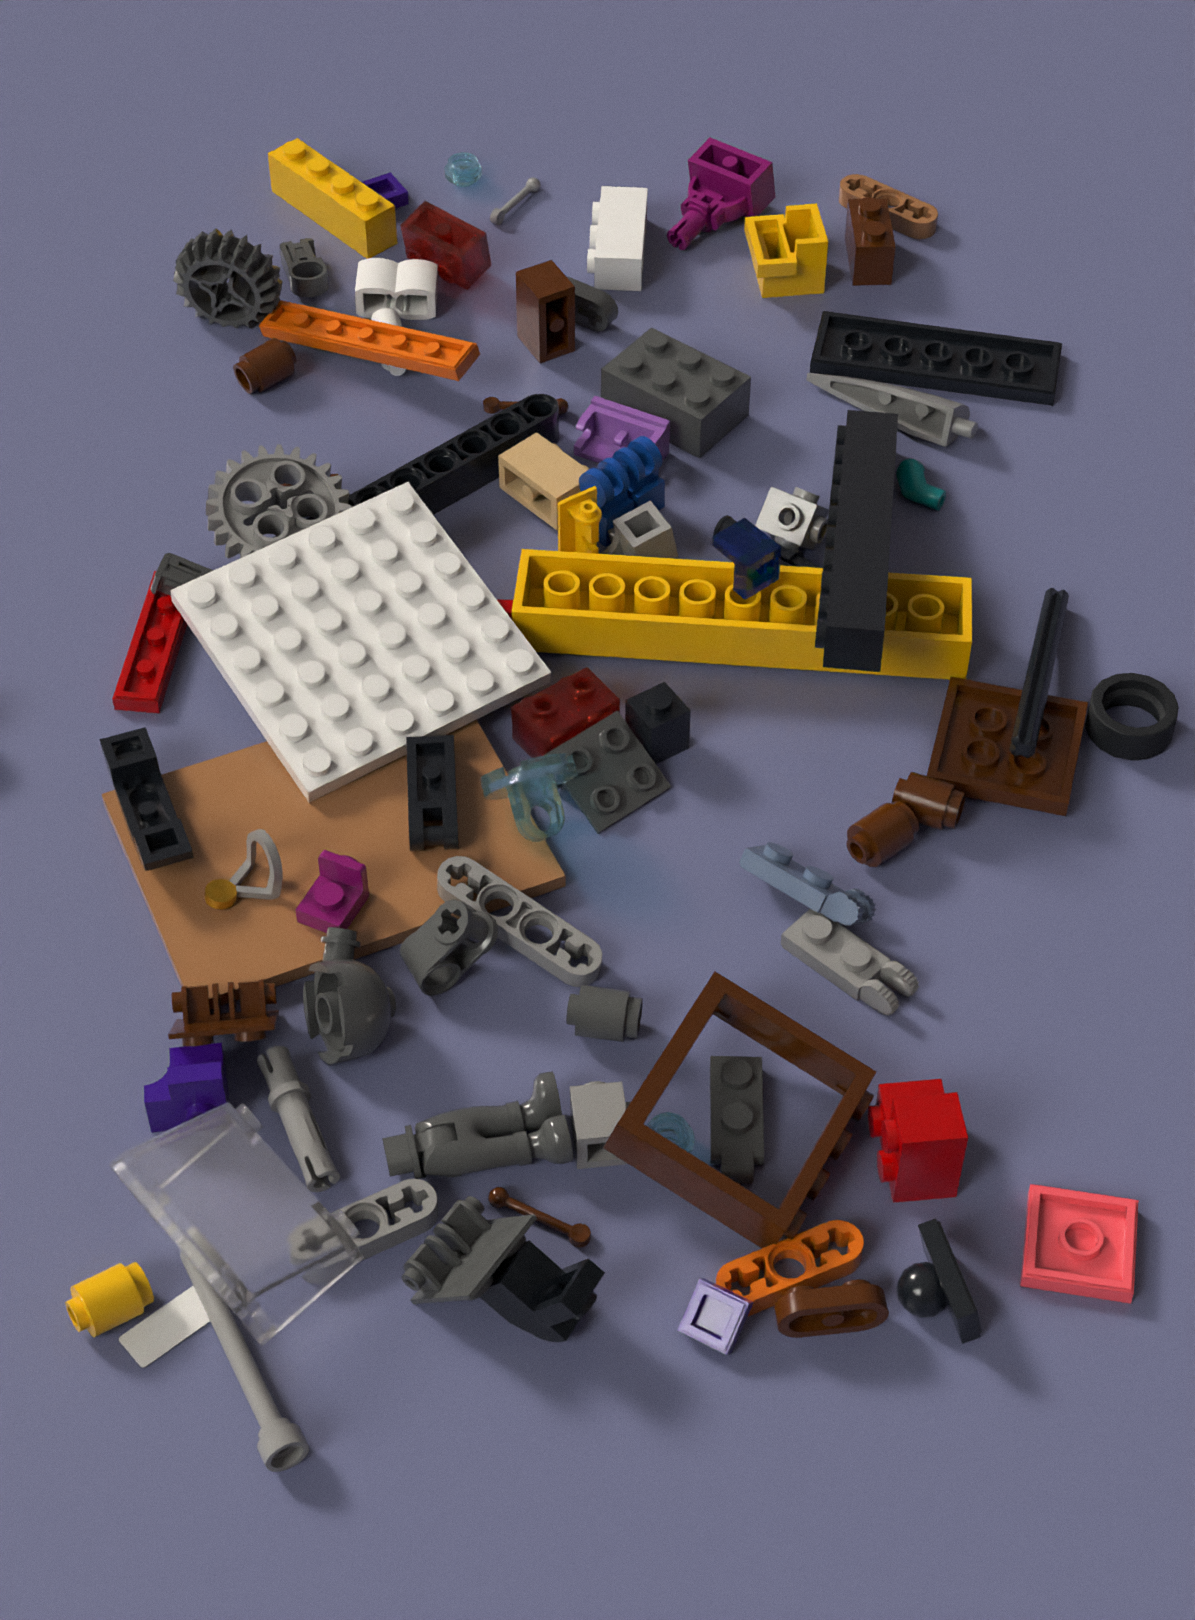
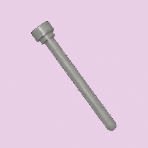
M196 1244L185 1245L180 1252L182 1263L261 1428L258 1433L260 1440L257 1444L260 1456L269 1471L279 1472L297 1465L306 1457L309 1452L307 1441L297 1424L281 1417L202 1250Z

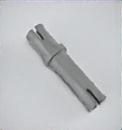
M284 1046L271 1047L266 1050L269 1060L264 1054H261L257 1059V1064L270 1090L268 1102L272 1111L280 1115L302 1170L307 1189L315 1193L325 1191L330 1188L326 1176H328L331 1183L336 1184L340 1179V1174L333 1163L310 1107V1090L307 1084L299 1080L289 1049Z

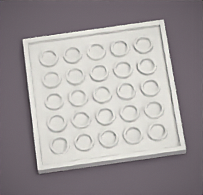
M409 482L170 590L173 604L309 803L406 755V737L446 735L549 684L551 681V671Z

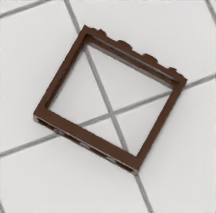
M714 971L618 1121L603 1148L755 1245L764 1248L777 1244L783 1235L792 1240L800 1229L807 1213L799 1208L806 1196L814 1201L826 1183L830 1172L822 1167L828 1157L836 1161L848 1144L853 1133L846 1130L845 1127L850 1118L859 1121L870 1105L874 1095L868 1092L867 1088L876 1071ZM712 1015H715L843 1095L779 1208L774 1207L644 1125Z

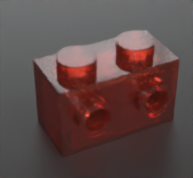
M424 201L400 225L407 258L409 260L421 259L436 263L438 265V275L448 283H455L468 290L492 265L486 232L427 201Z
M586 667L570 676L561 678L557 683L533 696L525 697L519 703L512 706V739L545 772L550 769L549 764L543 757L545 754L614 712L618 711L620 713V699Z

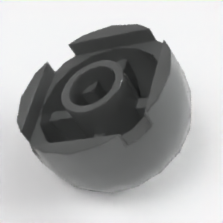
M334 959L310 965L308 971H314L315 976L314 980L304 982L303 1005L310 1038L313 1039L320 1034L328 1050L317 1052L320 1058L330 1065L354 1060L372 1053L383 1042L390 1027L391 1017H394L396 1013V1000L392 990L385 986L381 977L371 967L353 959Z

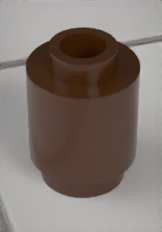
M272 338L240 356L239 362L233 365V371L240 386L247 393L251 394L256 390L261 393L293 375L295 372L294 364L297 362L293 349L287 342L283 341L281 343L278 339Z
M911 772L907 780L899 778L894 790L892 803L895 801L905 803L914 812L919 824L943 830L945 826L956 829L964 808L966 792L956 790V784Z
M895 801L892 804L884 803L849 826L847 829V849L858 863L869 867H877L912 843L914 835L919 831V823L914 812L905 803Z

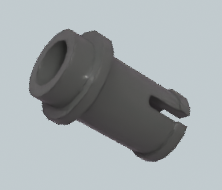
M328 927L326 936H322L320 940L321 943L325 944L322 961L354 959L355 948H360L361 942L356 941L358 932Z

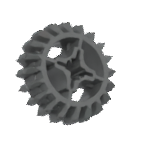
M216 228L209 235L202 231L195 239L191 238L185 244L182 252H180L176 259L173 281L177 283L176 294L185 297L184 307H193L195 309V318L204 316L209 319V324L216 322L221 324L222 327L232 325L236 329L242 324L253 329L269 313H272L273 309H276L280 301L279 296L283 281L279 279L280 268L272 265L273 255L262 254L261 244L253 246L248 242L247 235L241 239L235 237L232 229L223 236Z

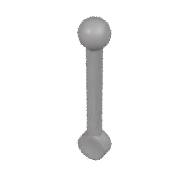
M534 177L529 178L525 188L501 209L495 208L492 211L490 221L500 225L504 220L505 214L530 192H537L540 189V181Z

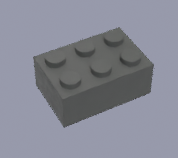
M652 327L601 368V398L670 420L669 443L698 458H701L749 416L751 376Z

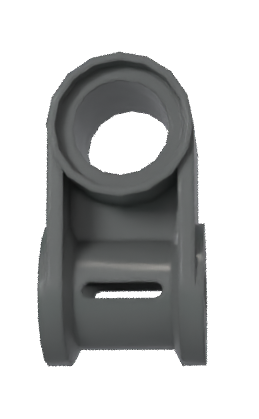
M449 900L440 905L436 912L416 932L404 940L399 950L400 956L421 992L425 995H438L452 988L482 955L490 951L498 936V926L496 920L490 914L482 911L471 912L465 903L458 900ZM451 914H455V915H457V916H460V918L457 919V918L451 916ZM472 937L476 940H479V942H474L470 940V938Z

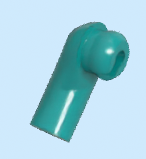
M911 458L902 461L897 468L896 477L903 497L939 511L944 504L946 491L926 483L925 469L921 462Z

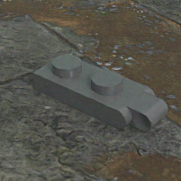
M710 1056V1164H721V1173L736 1183H753L754 1165H764L762 1057Z

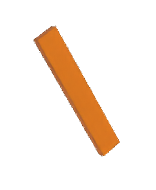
M280 300L276 309H273L272 313H269L258 325L264 337L276 338L281 341L455 381H460L480 356L477 343Z

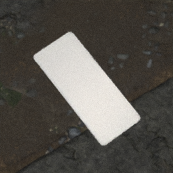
M192 1286L121 1335L119 1342L139 1366L144 1368L205 1326L210 1320L194 1286Z

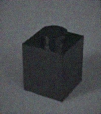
M666 682L625 700V722L655 764L689 749L691 710Z

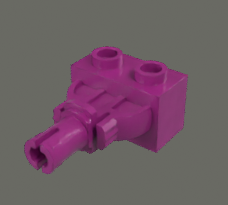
M709 137L688 159L690 183L688 186V197L681 204L683 218L667 232V239L673 247L677 248L679 246V250H685L701 231L710 232L712 229L716 231L723 223L736 220L742 216H759L776 197L773 163Z

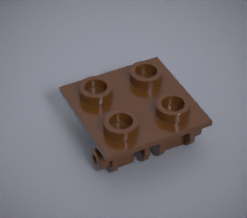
M265 979L239 982L241 1011H237L234 982H228L230 1012L226 1013L221 1011L219 984H212L214 1014L210 1013L208 985L182 986L181 992H172L171 994L173 1013L183 1012V1019L175 1021L168 1034L169 1040L182 1038V1046H201L214 1043L213 1036L234 1034L235 1041L239 1042L266 1038V1031L275 1030L279 1017V1010L268 1011L267 1004H277L275 983L265 984Z

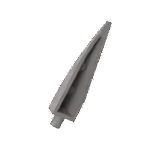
M807 373V381L863 411L898 414L897 428L921 439L946 447L959 435L973 439L977 432L978 423L969 420L970 410L965 404L917 390L871 380Z

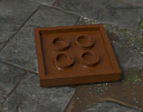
M950 677L927 776L956 784V790L966 792V797L1066 816L1088 702L1048 695L1035 755L1026 759L1022 755L1015 757L1009 750L1022 690Z

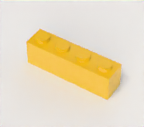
M298 138L286 142L284 145L268 153L272 192L366 259L372 258L398 244L395 205Z

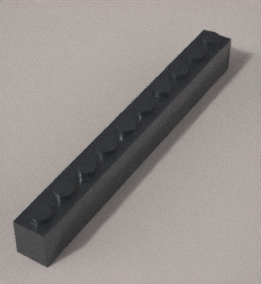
M848 410L846 426L838 425L815 639V648L824 649L823 667L872 672H880L898 427V414Z

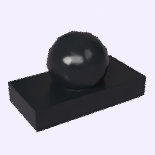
M935 1218L918 1224L923 1250L928 1262L914 1263L904 1269L896 1289L898 1300L909 1313L921 1318L933 1317L945 1310L947 1306L962 1344L980 1338L982 1330L977 1308L940 1221L937 1222Z

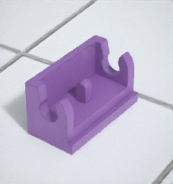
M598 396L592 398L591 404L582 414L576 425V429L583 431V433L574 445V455L597 463L606 458H612L616 451L623 447H628V444L639 436L651 439L660 450L663 460L669 454L670 420Z

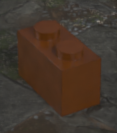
M872 197L848 199L845 244L852 286L891 285L896 246L887 199Z
M552 260L516 271L517 337L539 363L574 352L575 286Z

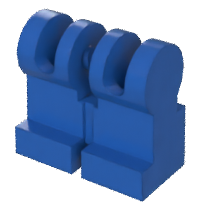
M637 437L628 444V447L619 449L613 454L612 458L604 459L598 463L597 468H591L579 477L581 492L593 486L597 487V506L602 511V518L599 522V543L605 547L611 544L608 530L614 528L613 520L649 501L653 503L658 511L665 507V480L659 477V468L662 466L663 459L656 444L648 437Z

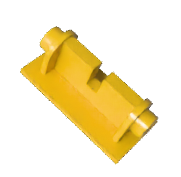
M593 486L557 502L558 551L599 554L597 542H599V522L602 518V511L597 506V487Z

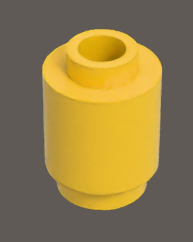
M137 1262L127 1266L118 1263L71 1286L72 1299L66 1301L65 1306L76 1330L81 1332L87 1329L90 1335L95 1338L143 1314L144 1307L154 1302V1295L144 1271Z

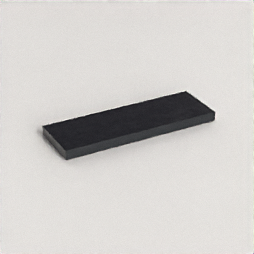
M823 311L810 361V373L845 376L882 383L1053 406L1062 343Z

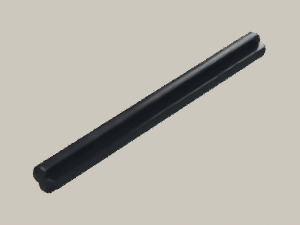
M1050 588L1044 595L1009 748L1015 757L1022 755L1027 759L1035 755L1069 595L1064 589L1057 591L1054 588Z

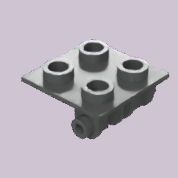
M618 711L543 756L550 766V772L546 774L549 786L555 791L560 788L567 790L597 834L671 788L667 779Z
M468 1196L465 1200H457L441 1220L443 1224L439 1223L433 1229L435 1236H427L423 1242L424 1244H421L404 1264L405 1273L401 1276L402 1281L410 1289L417 1291L410 1301L413 1304L472 1301L483 1295L492 1285L494 1280L492 1274L503 1260L510 1258L522 1248L526 1241L524 1234L536 1221V1216L533 1214L486 1220L481 1215L485 1208L478 1199Z

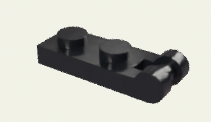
M454 735L406 737L410 851H425V846L444 845V850L459 849ZM443 820V825L424 826V821Z

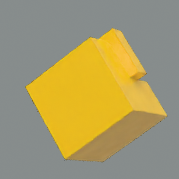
M817 203L786 206L785 217L784 214L745 217L744 231L762 298L824 293L828 239Z

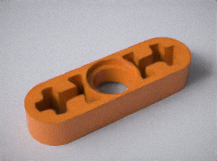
M828 1221L796 1234L792 1240L786 1238L777 1244L769 1245L726 1263L717 1273L716 1284L730 1291L732 1282L738 1281L742 1287L750 1286L749 1295L743 1296L739 1290H732V1292L754 1302L748 1316L775 1306V1303L784 1296V1293L793 1287L805 1285L818 1288L852 1274L861 1263L864 1245L863 1236L855 1225L847 1221ZM835 1241L836 1245L840 1248L848 1246L847 1254L841 1255L837 1249L828 1251L829 1243ZM820 1257L819 1267H817L815 1259ZM791 1258L799 1261L805 1271L801 1276L790 1279L780 1276L775 1271L774 1265L781 1259ZM759 1270H763L764 1278L759 1279Z

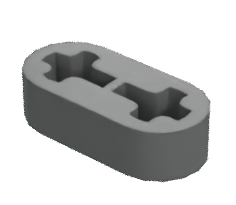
M567 277L575 286V323L593 331H603L618 316V306L615 300L600 289Z

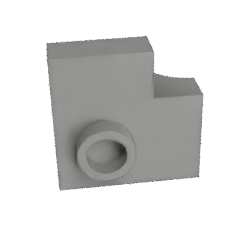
M651 501L612 521L614 528L608 530L611 544L600 553L679 559L672 527Z

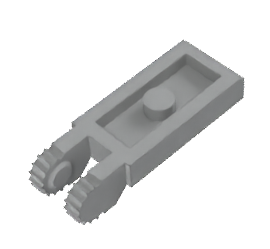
M809 909L781 934L782 948L856 1001L861 999L883 1015H891L900 1006L897 996L889 988H886L885 985L894 991L896 990L903 997L912 996L919 988L917 977L901 963L891 961V959L838 922H834L812 909Z

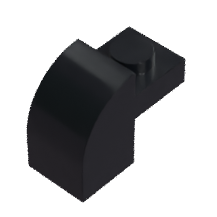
M528 1240L517 1253L503 1260L492 1274L494 1278L492 1285L480 1298L505 1320L542 1340L564 1342L567 1341L579 1320L595 1303L597 1294L594 1292V1289L605 1272L589 1258L561 1269Z

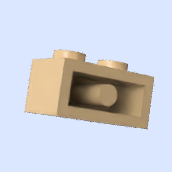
M536 432L498 455L499 487L555 530H558L557 502L581 492L579 477L589 468L578 463L563 452L558 445L552 444Z

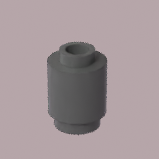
M582 985L579 995L570 994L566 1024L575 1025V1036L624 1042L625 1037L637 1039L641 1024L643 998L631 997V991Z

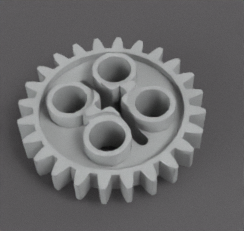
M277 444L274 454H268L263 445H260L258 456L254 458L247 451H241V464L228 459L226 472L217 470L215 473V484H211L208 487L209 500H206L208 531H214V544L216 546L226 544V558L234 557L237 554H240V558L351 508V505H348L349 490L341 489V475L330 477V463L317 467V454L315 453L309 455L305 460L300 458L299 447H295L290 455H285L281 444ZM286 483L291 484L293 486H283L281 484ZM246 500H247V501H252V502H255V503L245 504V503H243L242 501H246ZM309 516V517H313V518H316V519H314V520H306V519H304V518H302V517ZM274 534L278 537L270 538L263 535Z

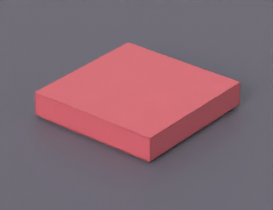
M1030 1184L1027 1196L1020 1286L1131 1304L1134 1295L1139 1200Z

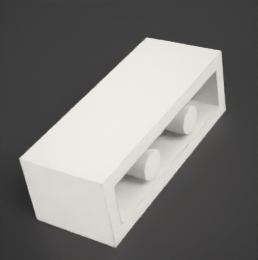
M602 186L600 202H593L592 225H590V249H588L587 273H594L595 288L600 290L641 291L647 226L648 188Z

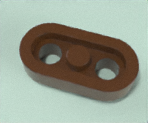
M862 1279L851 1280L841 1286L813 1288L805 1285L796 1286L787 1290L774 1306L779 1332L792 1338L865 1331L879 1326L889 1315L884 1290L880 1286Z

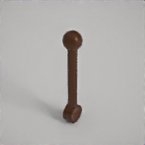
M487 397L483 400V408L486 413L492 414L498 412L499 409H506L519 401H499L496 397ZM559 398L557 399L559 414L562 415L568 411L569 404L565 399Z
M495 1187L489 1193L488 1200L493 1207H507L522 1215L534 1214L537 1222L569 1236L570 1243L575 1247H585L590 1242L591 1231L585 1224L569 1225L510 1197L508 1191L502 1187Z

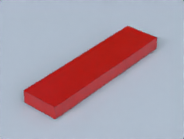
M154 571L112 698L114 710L160 714L185 634L187 623L173 604L171 596L158 590L153 594L150 590L156 571Z

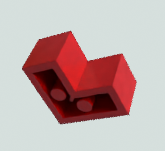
M942 1079L879 1084L876 1105L868 1106V1126L871 1137H879L882 1150L877 1151L878 1175L881 1183L889 1182L893 1203L957 1197L968 1142V1134L958 1092L945 1093Z

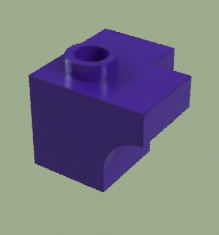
M222 1042L201 1046L169 1048L170 1064L167 1067L166 1074L158 1081L144 1085V1104L151 1133L189 1128L204 1130L215 1125L230 1124L228 1072Z

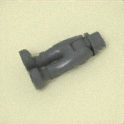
M553 1071L540 1073L533 1081V1091L530 1099L520 1105L517 1100L499 1106H473L455 1109L416 1123L414 1128L416 1134L414 1135L411 1125L404 1126L405 1134L382 1138L390 1177L414 1172L415 1179L425 1178L427 1175L457 1177L488 1169L517 1164L519 1166L531 1164L532 1158L545 1159L554 1164L573 1162L570 1134L565 1115H562L559 1092ZM537 1130L535 1132L526 1134V1131Z

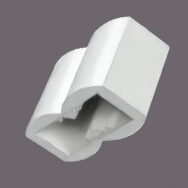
M369 258L358 262L355 287L357 315L371 319L377 310L392 308L398 312L400 318L407 320H428L436 317L438 294V265L436 263L421 259H411L397 263L384 258Z

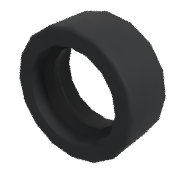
M1115 674L1101 680L1092 690L1085 727L1093 743L1100 750L1113 757L1127 760L1149 759L1162 753L1171 743L1179 706L1175 695L1164 683L1142 674ZM1128 705L1138 707L1149 712L1158 723L1149 727L1136 728L1126 726L1113 720L1105 710L1114 706Z

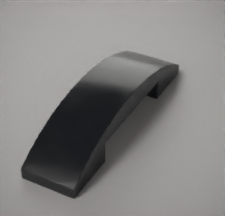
M146 727L99 739L127 829L144 870L149 871L194 858L181 819L177 818L160 773L157 756Z

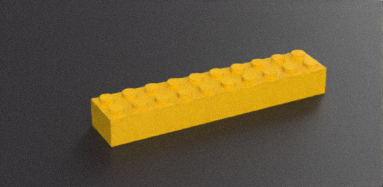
M521 549L512 606V621L536 652L949 680L950 677L966 679L972 646V578L888 572L885 632L880 672L823 667L824 649L815 648L823 568Z

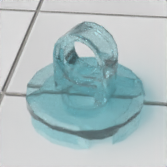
M567 753L545 755L520 761L521 766L508 771V776L505 775L504 768L501 767L480 778L483 794L487 800L509 798L516 826L520 834L527 840L542 842L558 834L563 828L565 814L557 785L571 780L578 775L574 756L570 755L567 757ZM533 806H539L548 813L550 826L547 831H541L532 824L530 812Z

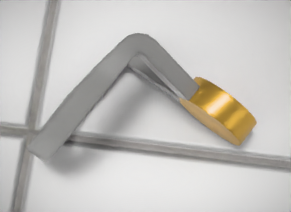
M257 829L248 834L246 840L247 858L230 880L215 879L206 885L204 899L210 907L220 910L228 909L236 903L237 897L269 900L280 896L283 880L282 863L276 845L265 830ZM258 842L262 846L269 863L270 874L267 887L239 886L255 864L257 855L256 844Z

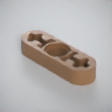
M852 174L845 176L840 181L839 203L843 207L847 208L848 199H863L866 197L887 199L888 205L894 206L889 208L893 230L914 239H926L935 234L938 211L934 206L865 175Z

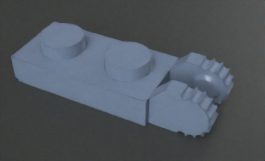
M768 842L766 845L745 848L739 861L740 867L834 922L839 921L840 925L844 924L845 927L853 926L856 923H866L872 920V916H875L876 904H874L873 899L869 898V895L865 896V892L858 888L844 891L832 883L834 878L826 871L814 866H807L805 868L792 860L793 853L785 847Z

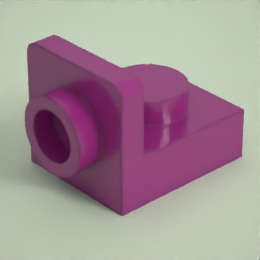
M323 850L318 857L320 875L295 910L298 923L327 933L328 927L348 929L369 898L367 869L364 864L359 863L350 856L338 855Z

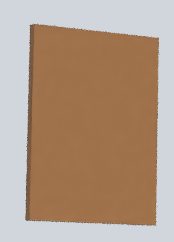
M477 719L446 734L454 735L459 849L444 850V845L425 846V851H410L407 754L310 803L267 741L162 774L177 818L181 819L194 858L149 871L144 870L136 853L115 790L101 794L104 807L181 987L208 985L210 1009L214 1008L212 984L214 983L219 984L222 1006L229 1003L228 982H234L236 1000H239V982L265 979V984L275 983L277 987L315 973L314 971H308L310 965L322 962L325 944L321 943L320 940L327 933L298 923L295 909L320 875L318 857L323 850L338 855L350 856L359 863L364 864L367 869L369 898L348 927L349 930L358 932L356 941L361 942L360 948H355L353 960L403 943L408 936L416 932L436 912L440 905L445 903L437 891V875L440 865L448 858L455 856L468 857L530 898L565 887L566 876ZM443 820L424 821V826L443 825ZM257 829L265 830L276 845L282 863L283 880L280 896L269 900L237 897L236 903L228 909L220 910L210 907L204 899L206 885L215 879L230 880L247 858L246 840L248 834ZM258 842L256 844L257 855L255 864L239 886L267 887L270 874L269 863L262 846ZM463 876L459 880L451 877L450 885L456 887L457 884L464 883L468 886V877ZM474 892L473 901H476L478 895ZM493 899L485 905V909L490 913L511 906V904L503 899ZM451 914V916H453V917H455V918H457V919L460 918V916H457V915H455V914Z

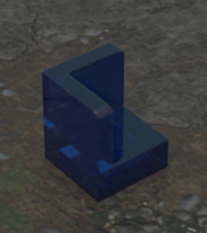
M746 518L739 520L712 537V546L735 564L733 590L743 599H748L779 580L781 546Z

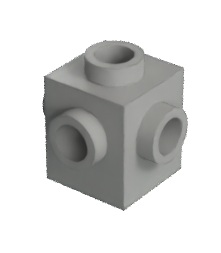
M771 486L755 527L775 535L774 542L787 549H799V546L814 550L816 543H820L827 533L829 509L817 505L820 496L795 487L792 495Z

